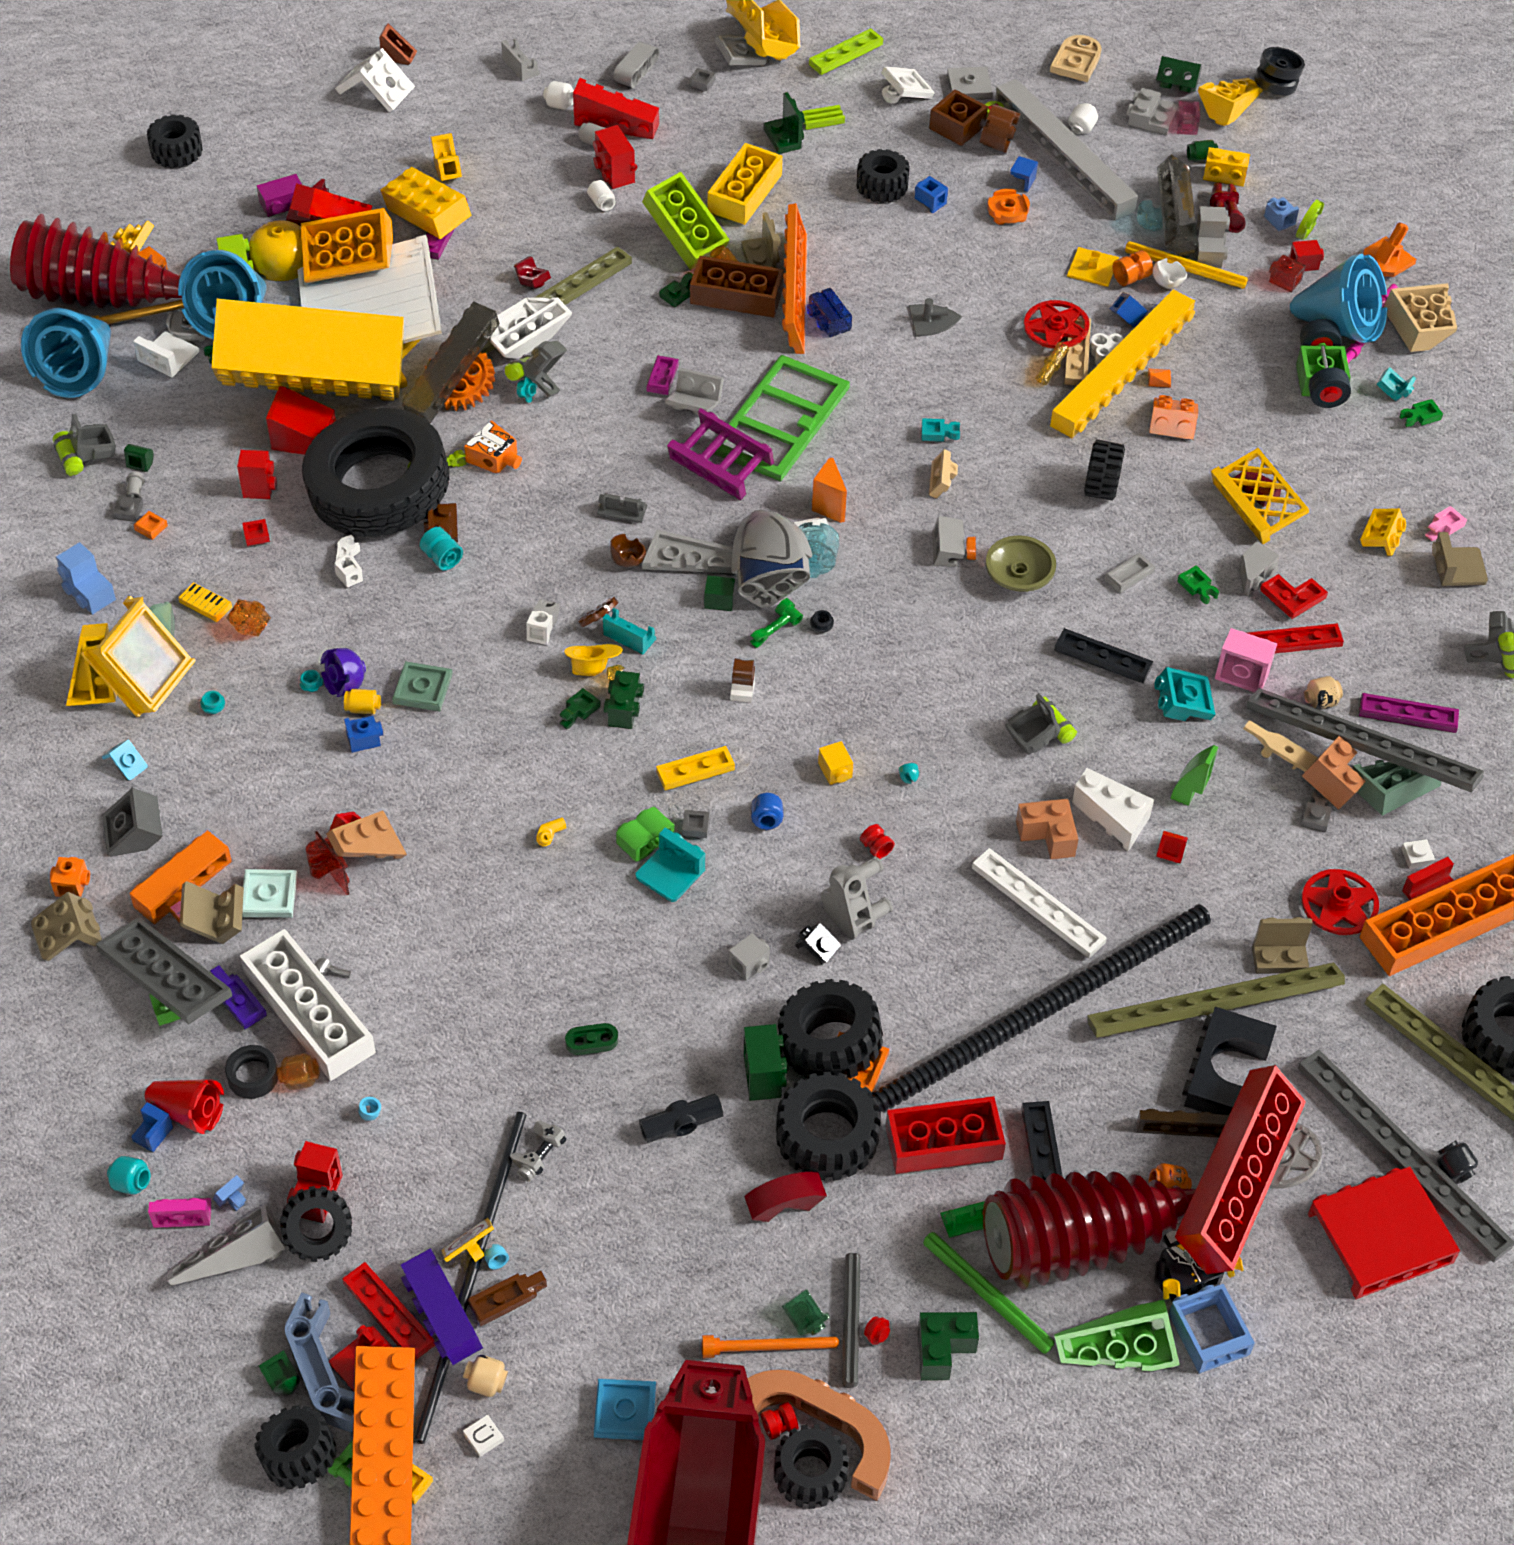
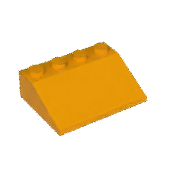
M384 208L301 223L305 283L389 268L393 242L392 220Z

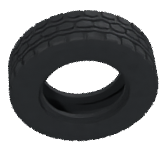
M396 408L367 409L334 421L314 438L305 453L302 463L303 481L317 516L334 530L360 537L389 535L419 523L426 518L428 511L432 508L434 511L437 505L440 504L447 492L450 480L445 450L437 430L423 417L410 411L407 412L406 410ZM388 454L403 457L411 462L407 471L399 479L383 487L356 489L342 483L344 475L352 466L369 457Z

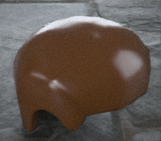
M619 534L610 541L611 559L615 564L622 567H636L643 562L646 550L638 538L629 540L626 534Z

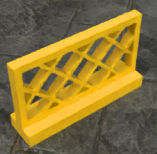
M1256 448L1223 469H1220L1218 466L1211 470L1213 484L1262 544L1270 541L1272 534L1309 513V508L1259 448ZM1256 457L1261 460L1260 467L1248 466L1249 461ZM1234 470L1242 471L1241 479L1231 478L1228 474ZM1246 472L1258 473L1257 480L1245 479ZM1262 473L1272 474L1274 476L1273 482L1261 481ZM1243 485L1255 486L1253 494L1243 493ZM1259 487L1271 488L1269 496L1257 495ZM1274 490H1285L1287 492L1285 498L1274 497ZM1255 500L1267 501L1266 509L1255 508ZM1271 502L1284 503L1282 511L1270 510ZM1287 504L1298 505L1300 508L1294 513L1286 512ZM1268 516L1280 517L1279 522L1273 526L1266 522Z

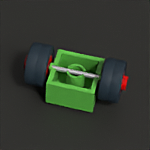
M1329 319L1313 320L1307 323L1300 332L1301 346L1296 368L1301 396H1310L1313 403L1322 408L1337 407L1345 403L1351 394V377L1345 346H1341L1340 330L1334 321Z

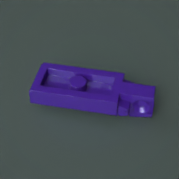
M220 965L210 970L215 977L231 989L232 997L224 1001L223 1004L244 1030L267 1016L265 1008L237 974L234 975L232 973L228 976Z

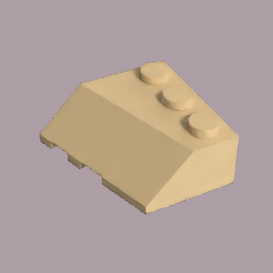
M1448 283L1391 289L1383 308H1388L1387 316L1410 352L1430 350L1456 332L1457 324L1454 311L1451 310L1450 306L1452 300L1451 296H1448Z

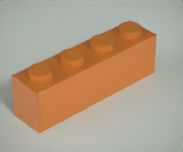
M207 830L201 836L196 837L184 850L177 852L164 866L157 868L144 882L134 887L130 892L133 907L155 925L170 912L168 907L181 899L182 884L188 881L201 887L232 862L229 847Z

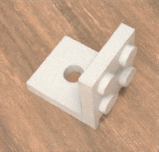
M382 48L357 64L335 89L339 94H342L360 81H363L387 111L391 112L415 86ZM386 79L391 83V88L387 86Z

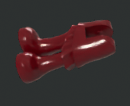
M1215 183L1211 192L1210 207H1225L1230 217L1228 230L1232 233L1241 232L1246 226V221L1237 207L1239 204V193L1236 191L1234 184H1229L1227 191H1222V183Z

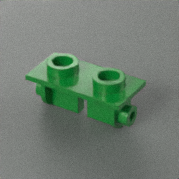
M985 1201L941 1212L940 1215L948 1237L951 1238L982 1230Z

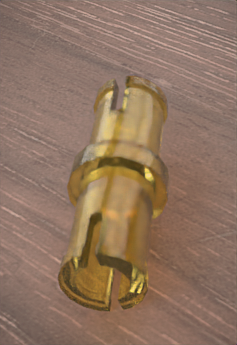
M1058 342L1050 356L1045 358L1043 367L1035 377L1038 383L1041 384L1042 380H1044L1042 385L1049 383L1054 372L1060 369V363L1069 351L1068 346L1064 344L1060 348L1062 343Z

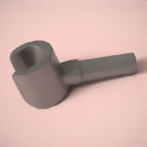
M319 958L314 964L323 976L330 972L350 978L351 971L333 966L326 958Z

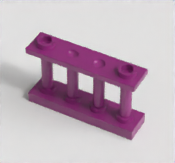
M700 408L698 410L699 427L684 443H679L672 439L667 445L669 457L741 501L746 495L744 480L761 461L771 466L774 464L772 449L767 444H761L720 420L713 412H707ZM708 429L718 434L702 453L697 454L690 450ZM725 440L736 445L720 464H714L708 460ZM744 450L754 455L737 475H732L726 471Z

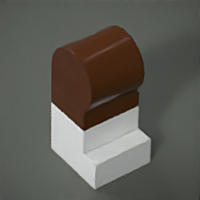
M734 659L730 701L752 703L755 685L754 660Z

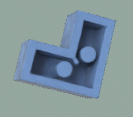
M80 542L56 556L59 566L57 571L63 580L61 586L66 594H72L75 597L76 602L82 609L86 608L93 615L116 600L112 584L98 571L94 555Z

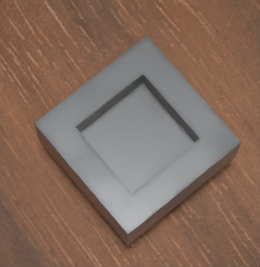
M697 68L689 78V86L708 91L716 80V73Z
M119 496L113 510L114 519L137 522L143 507L142 499Z
M685 810L682 836L707 838L710 812Z

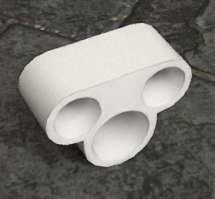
M1103 333L1093 335L1090 343V353L1095 357L1094 363L1098 365L1123 340V337L1116 333L1109 336Z

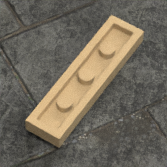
M1079 317L1074 323L1084 329L1083 319ZM1089 318V332L1085 339L1079 344L1067 348L1064 384L1078 385L1088 375L1091 318ZM1067 337V341H1070V340H1072V339H1075V338Z

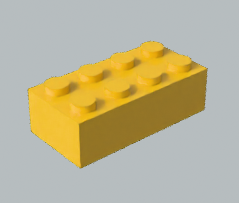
M745 143L708 191L707 208L710 213L745 225L782 176L783 156Z
M413 167L405 170L401 175L380 189L389 211L439 239L472 216L465 195Z

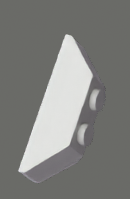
M525 298L492 318L490 342L504 357L519 359L542 342L550 340L570 318L572 312L559 298Z

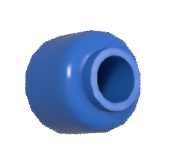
M761 793L752 800L751 818L756 827L770 830L782 823L784 811L783 803L779 796L773 793Z

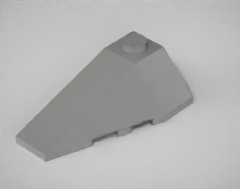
M262 1205L233 1224L235 1229L228 1235L222 1236L219 1234L213 1238L205 1252L202 1250L195 1251L169 1270V1284L172 1286L260 1264L265 1260L272 1261L279 1257L283 1252L282 1250L285 1249V1244L267 1205Z

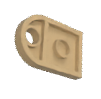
M1074 35L1066 38L1050 66V72L1059 76L1088 82L1101 56L1102 48L1100 43L1086 35Z

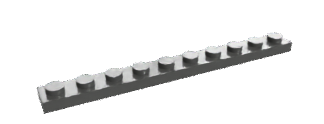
M1258 688L1247 700V709L1333 741L1340 736L1354 749L1471 793L1483 779V770L1264 689Z
M1317 1050L1300 1062L1298 1069L1397 1168L1401 1170L1409 1166L1411 1167L1429 1199L1493 1263L1513 1248L1514 1241L1320 1050Z

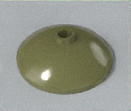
M1022 535L1008 536L998 540L990 547L986 555V569L989 576L1000 586L1013 591L1028 592L1040 589L1052 580L1056 571V558L1052 550L1038 539Z

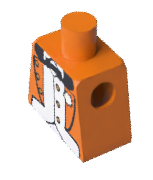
M490 421L464 446L467 463L493 473H499L507 465L517 469L522 462V457L517 455V442L515 438L493 421Z

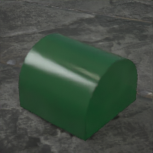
M128 444L124 448L126 467L148 472L153 463V450L133 444Z

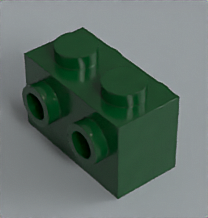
M1162 56L1156 82L1160 83L1159 86L1162 88L1171 89L1172 86L1179 87L1181 92L1191 93V90L1196 91L1202 65ZM1168 71H1171V75H1165ZM1186 76H1192L1189 80L1185 79Z
M616 670L614 680L610 679L608 694L611 695L610 699L606 698L604 703V713H608V726L626 729L633 728L634 719L639 716L640 703L638 701L639 698H643L644 684L640 683V673Z

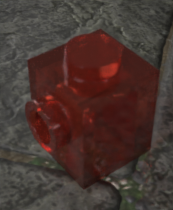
M1282 255L1278 261H1274L1270 266L1269 273H1271L1269 282L1292 293L1302 281L1306 265Z

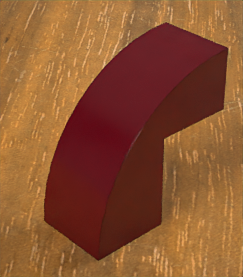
M800 1172L770 1180L748 1192L744 1198L752 1220L769 1222L785 1208L810 1211L826 1198L827 1194L818 1172Z

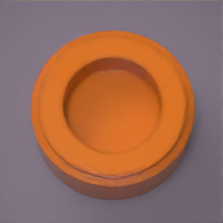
M976 536L966 538L968 560H976Z

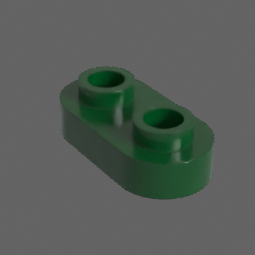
M609 1023L571 1028L565 1036L566 1049L574 1055L611 1051L618 1044V1030ZM603 1038L609 1039V1041L603 1042L601 1040ZM576 1042L583 1043L582 1045H575Z

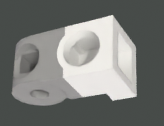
M539 599L526 623L527 641L544 645L548 644L550 632L558 619L559 603Z

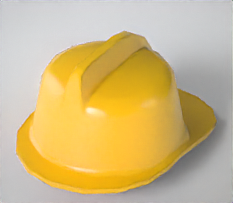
M613 644L571 646L566 648L564 653L571 658L572 673L574 675L596 676L605 669L608 659L618 656L622 653L623 649L621 646Z

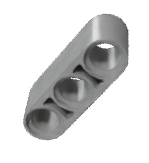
M638 42L615 68L613 74L614 82L634 88L657 62L659 49L649 44Z

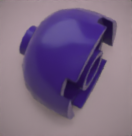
M333 648L326 650L322 654L320 664L325 663V671L321 672V676L326 689L331 695L337 694L336 697H342L345 695V691L358 689L362 685L366 666L364 661L353 650Z

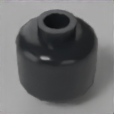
M1455 1140L1438 1151L1439 1156L1436 1162L1452 1181L1459 1179L1463 1183L1476 1175L1473 1169L1478 1166V1160L1466 1143L1458 1144Z

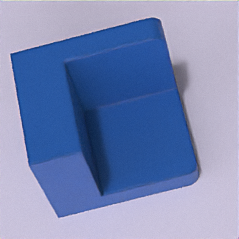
M1018 156L1010 170V174L1025 180L1024 191L1028 192L1036 179L1038 162Z
M1124 292L1121 293L1109 308L1132 327H1136L1148 312L1131 295Z
M147 1102L140 1110L144 1121L131 1138L133 1142L154 1152L173 1129V1125L168 1113Z

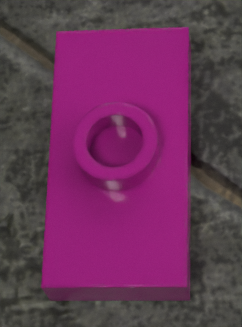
M657 355L646 386L647 392L663 395L669 394L679 366V359Z

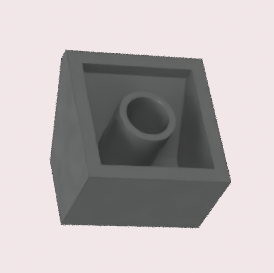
M131 788L102 815L108 856L112 857L146 851L163 837L158 798L144 791Z

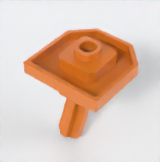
M1401 222L1397 223L1390 238L1385 236L1363 250V255H1371L1377 261L1384 277H1395L1416 264L1417 259L1406 252L1401 245L1408 231V226Z

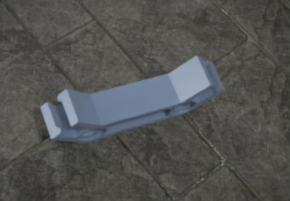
M301 1292L284 1328L290 1351L313 1409L320 1412L328 1425L353 1433V1415L349 1416L343 1413V1409H353L354 1392L338 1386L319 1339L331 1314L328 1301L320 1299L318 1302L319 1308L313 1318L308 1319L305 1315L307 1311L310 1312L312 1309V1296ZM298 1332H307L302 1337H295L296 1333ZM326 1401H334V1402H335V1403H334L332 1406H330V1407H323V1406H322L323 1403H325Z

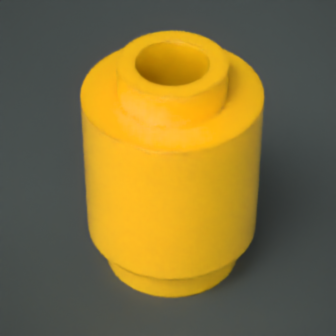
M351 689V691H345V711L355 714H375L376 709L380 710L381 696L377 695L376 690Z

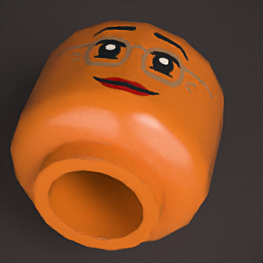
M1161 1163L1156 1168H1153L1149 1175L1148 1184L1152 1180H1158L1165 1187L1169 1188L1174 1185L1182 1189H1191L1192 1180L1188 1177V1172L1182 1166Z

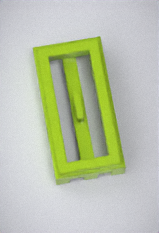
M840 105L802 111L806 130L845 123V116Z

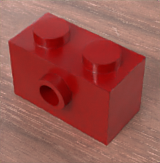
M240 450L237 469L243 498L271 499L272 490H276L277 478L273 476L274 461L270 460L269 451Z

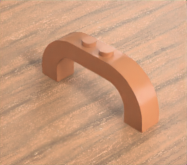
M768 1370L748 1377L753 1395V1404L758 1414L769 1406L789 1402L791 1406L850 1436L858 1444L862 1453V1459L852 1476L851 1488L878 1501L887 1482L891 1449L883 1425L871 1411L857 1403L849 1394L838 1393L830 1389L829 1385L819 1379L813 1380L794 1371Z

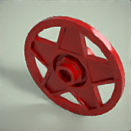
M1049 300L1038 303L1029 309L1024 318V329L1028 337L1035 343L1047 348L1062 349L1075 346L1083 341L1089 332L1090 322L1087 314L1079 306L1067 301ZM1053 306L1065 307L1068 309L1059 312ZM1040 310L1041 317L1030 320L1031 316ZM1080 316L1084 322V329L1074 323ZM1033 332L1045 333L1046 340L1036 336ZM1065 336L1075 338L1070 341L1060 342Z
M1328 869L1318 872L1306 882L1302 891L1301 901L1307 917L1312 919L1316 926L1329 933L1337 935L1360 933L1365 920L1368 919L1361 907L1370 901L1373 903V911L1370 918L1378 915L1379 912L1378 895L1372 885L1363 877L1351 871ZM1329 877L1327 888L1311 887L1318 880ZM1345 877L1356 881L1363 887L1351 888ZM1308 901L1322 907L1320 918L1311 910ZM1343 919L1354 927L1340 928L1334 927V925Z

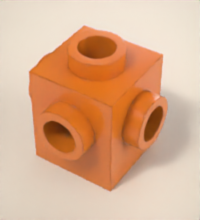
M58 857L56 866H53L50 872V883L55 897H61L67 892L79 897L82 896L85 885H88L90 882V871L87 870L84 859Z

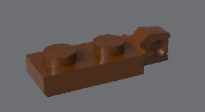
M541 1270L529 1277L526 1274L519 1275L517 1273L468 1298V1305L481 1327L532 1301L537 1297V1292L547 1287V1281Z

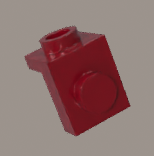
M531 256L514 265L521 285L536 289L542 287L545 284L544 282L551 279L549 270L537 268Z

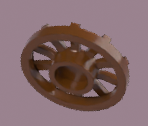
M613 597L606 600L602 605L599 604L596 610L589 611L587 615L579 619L580 626L583 628L604 617L619 603L618 600Z

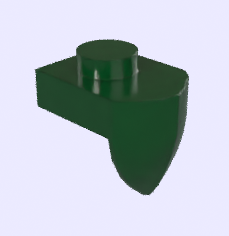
M284 1350L258 1365L276 1395L293 1394L300 1383V1377Z

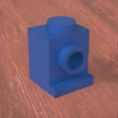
M931 176L917 183L915 199L929 207L931 213H935L947 204V186Z
M374 715L351 721L349 718L344 719L352 753L381 746L379 736L384 735L380 721L375 722Z

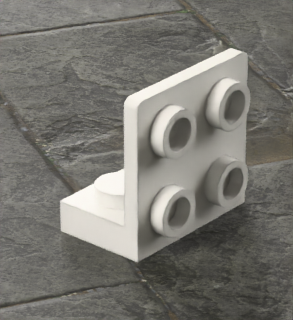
M163 332L154 342L140 336L133 341L137 361L170 377L175 376L199 353L197 346L168 332Z

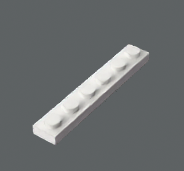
M992 849L986 850L973 862L972 869L1088 959L1106 944L1107 938Z

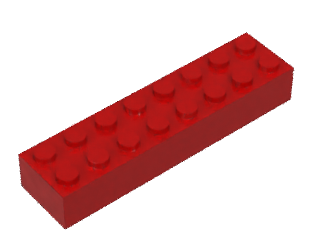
M1276 1065L1249 1071L1176 1232L1175 1238L1206 1274L1234 1270L1306 1103Z

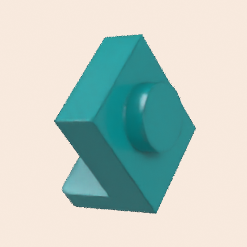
M1389 367L1383 372L1376 385L1396 402L1402 396L1406 398L1414 390L1413 384L1417 378L1412 376L1405 381Z

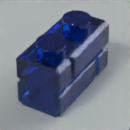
M831 288L810 294L807 312L810 317H814L817 320L819 329L825 331L828 337L831 338L839 335L840 332L842 334L852 329L851 313Z

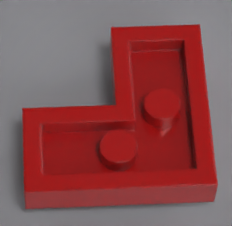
M1279 574L1262 583L1260 591L1291 619L1325 600L1328 592L1313 578L1294 588Z

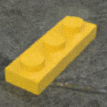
M727 746L656 766L657 775L665 791L735 770V763Z

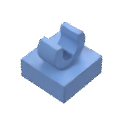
M236 1175L215 1193L213 1200L219 1207L228 1201L231 1207L237 1211L246 1201L245 1197L239 1192L242 1190L244 1182Z

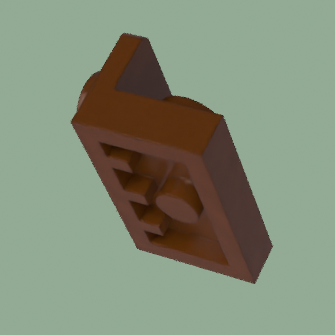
M438 504L434 511L433 508L428 511V515L425 518L428 519V522H424V533L434 527H441L451 536V539L458 542L457 504Z

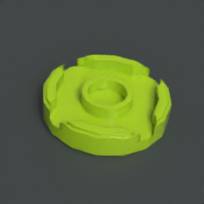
M1318 199L1313 202L1296 232L1297 238L1304 240L1309 236L1316 225L1318 215L1322 214L1324 202Z

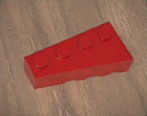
M579 78L573 91L575 126H581L583 123H593L604 128L618 125L625 135L647 139L654 138L659 126V107L635 98L633 100L627 99L622 93L616 91L614 94L604 90V86L598 84L593 86L586 83L587 80Z

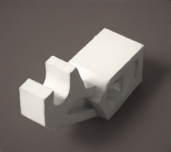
M352 535L341 538L337 543L336 562L334 563L336 576L346 587L363 581L362 569L354 559V556L360 552V544L358 542L354 544V537Z

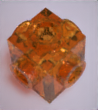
M238 599L226 617L237 632L245 636H259L271 619L265 611L263 604L255 600L251 602Z

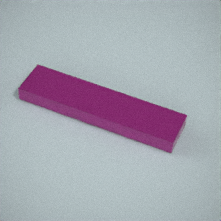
M1362 693L1359 717L1456 733L1459 709Z

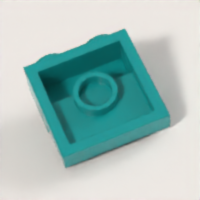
M1166 667L1156 677L1154 688L1159 690L1158 708L1163 710L1164 717L1186 721L1189 716L1212 720L1216 715L1207 676Z

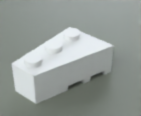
M1086 768L1076 783L1072 803L1092 821L1099 822L1106 829V833L1109 836L1116 837L1123 844L1122 847L1126 851L1130 850L1149 820L1154 799Z

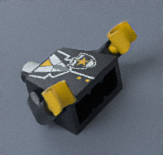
M1177 1230L1163 1236L1167 1248L1162 1250L1160 1258L1156 1262L1154 1283L1163 1292V1298L1169 1299L1170 1297L1171 1302L1183 1294H1188L1189 1296L1196 1294L1208 1285L1218 1286L1224 1276V1272L1206 1274L1175 1238ZM1239 1257L1234 1270L1244 1271L1242 1260ZM1234 1270L1227 1272L1228 1277L1235 1276Z

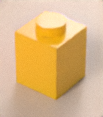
M842 741L819 748L818 764L829 785L843 783L852 778L854 763Z

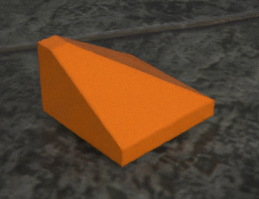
M1148 368V386L1171 388L1170 370Z

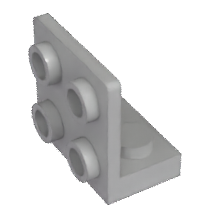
M681 368L678 373L676 391L666 398L665 404L671 405V408L676 410H693L692 412L699 415L698 410L700 408L710 412L720 404L724 378Z

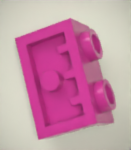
M210 1198L161 1199L149 1202L148 1213L153 1228L210 1226L212 1202Z

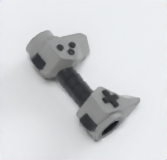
M540 1120L536 1121L533 1130L544 1141L537 1151L524 1154H510L513 1163L519 1166L517 1170L518 1176L524 1181L530 1182L536 1175L541 1174L544 1168L542 1163L544 1157L553 1147H560L567 1140L565 1132L558 1126L550 1125Z

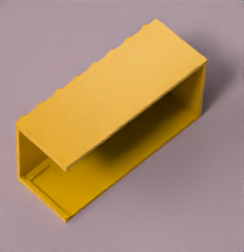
M217 299L211 368L217 380L225 386H235L236 383H243L247 388H258V385L268 386L267 389L278 390L279 386H284L297 393H303L304 389L313 390L314 394L326 395L328 391L335 392V395L340 397L358 394V398L372 399V396H380L381 400L394 401V398H399L404 317Z

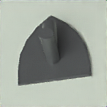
M931 298L925 299V304L909 305L916 337L944 332L953 327L962 316L948 309V307L933 305L934 301Z

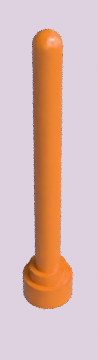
M702 1335V1358H714L715 1355H720V1352L837 1348L840 1342L837 1337L720 1340V1338H714V1335Z

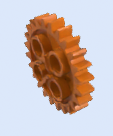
M463 344L460 345L459 349L452 345L451 351L443 348L444 354L441 355L436 352L437 359H429L431 366H425L426 373H423V385L427 396H430L432 402L436 401L438 407L444 404L446 410H449L451 406H454L455 411L458 410L459 406L466 410L467 404L475 407L474 401L476 400L482 403L481 396H489L487 389H493L492 382H495V370L491 359H488L486 353L481 354L480 348L473 351L472 345H469L467 349H464Z

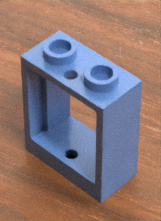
M1224 1284L1215 1287L1214 1285H1208L1196 1294L1190 1296L1183 1294L1173 1300L1169 1316L1199 1374L1251 1354L1255 1342ZM1216 1305L1234 1339L1202 1350L1185 1315Z

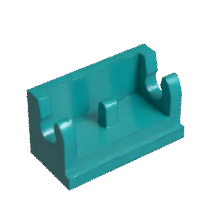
M615 608L612 609V617L608 614L603 617V635L642 655L656 640L653 627L648 626V631L619 617V610Z

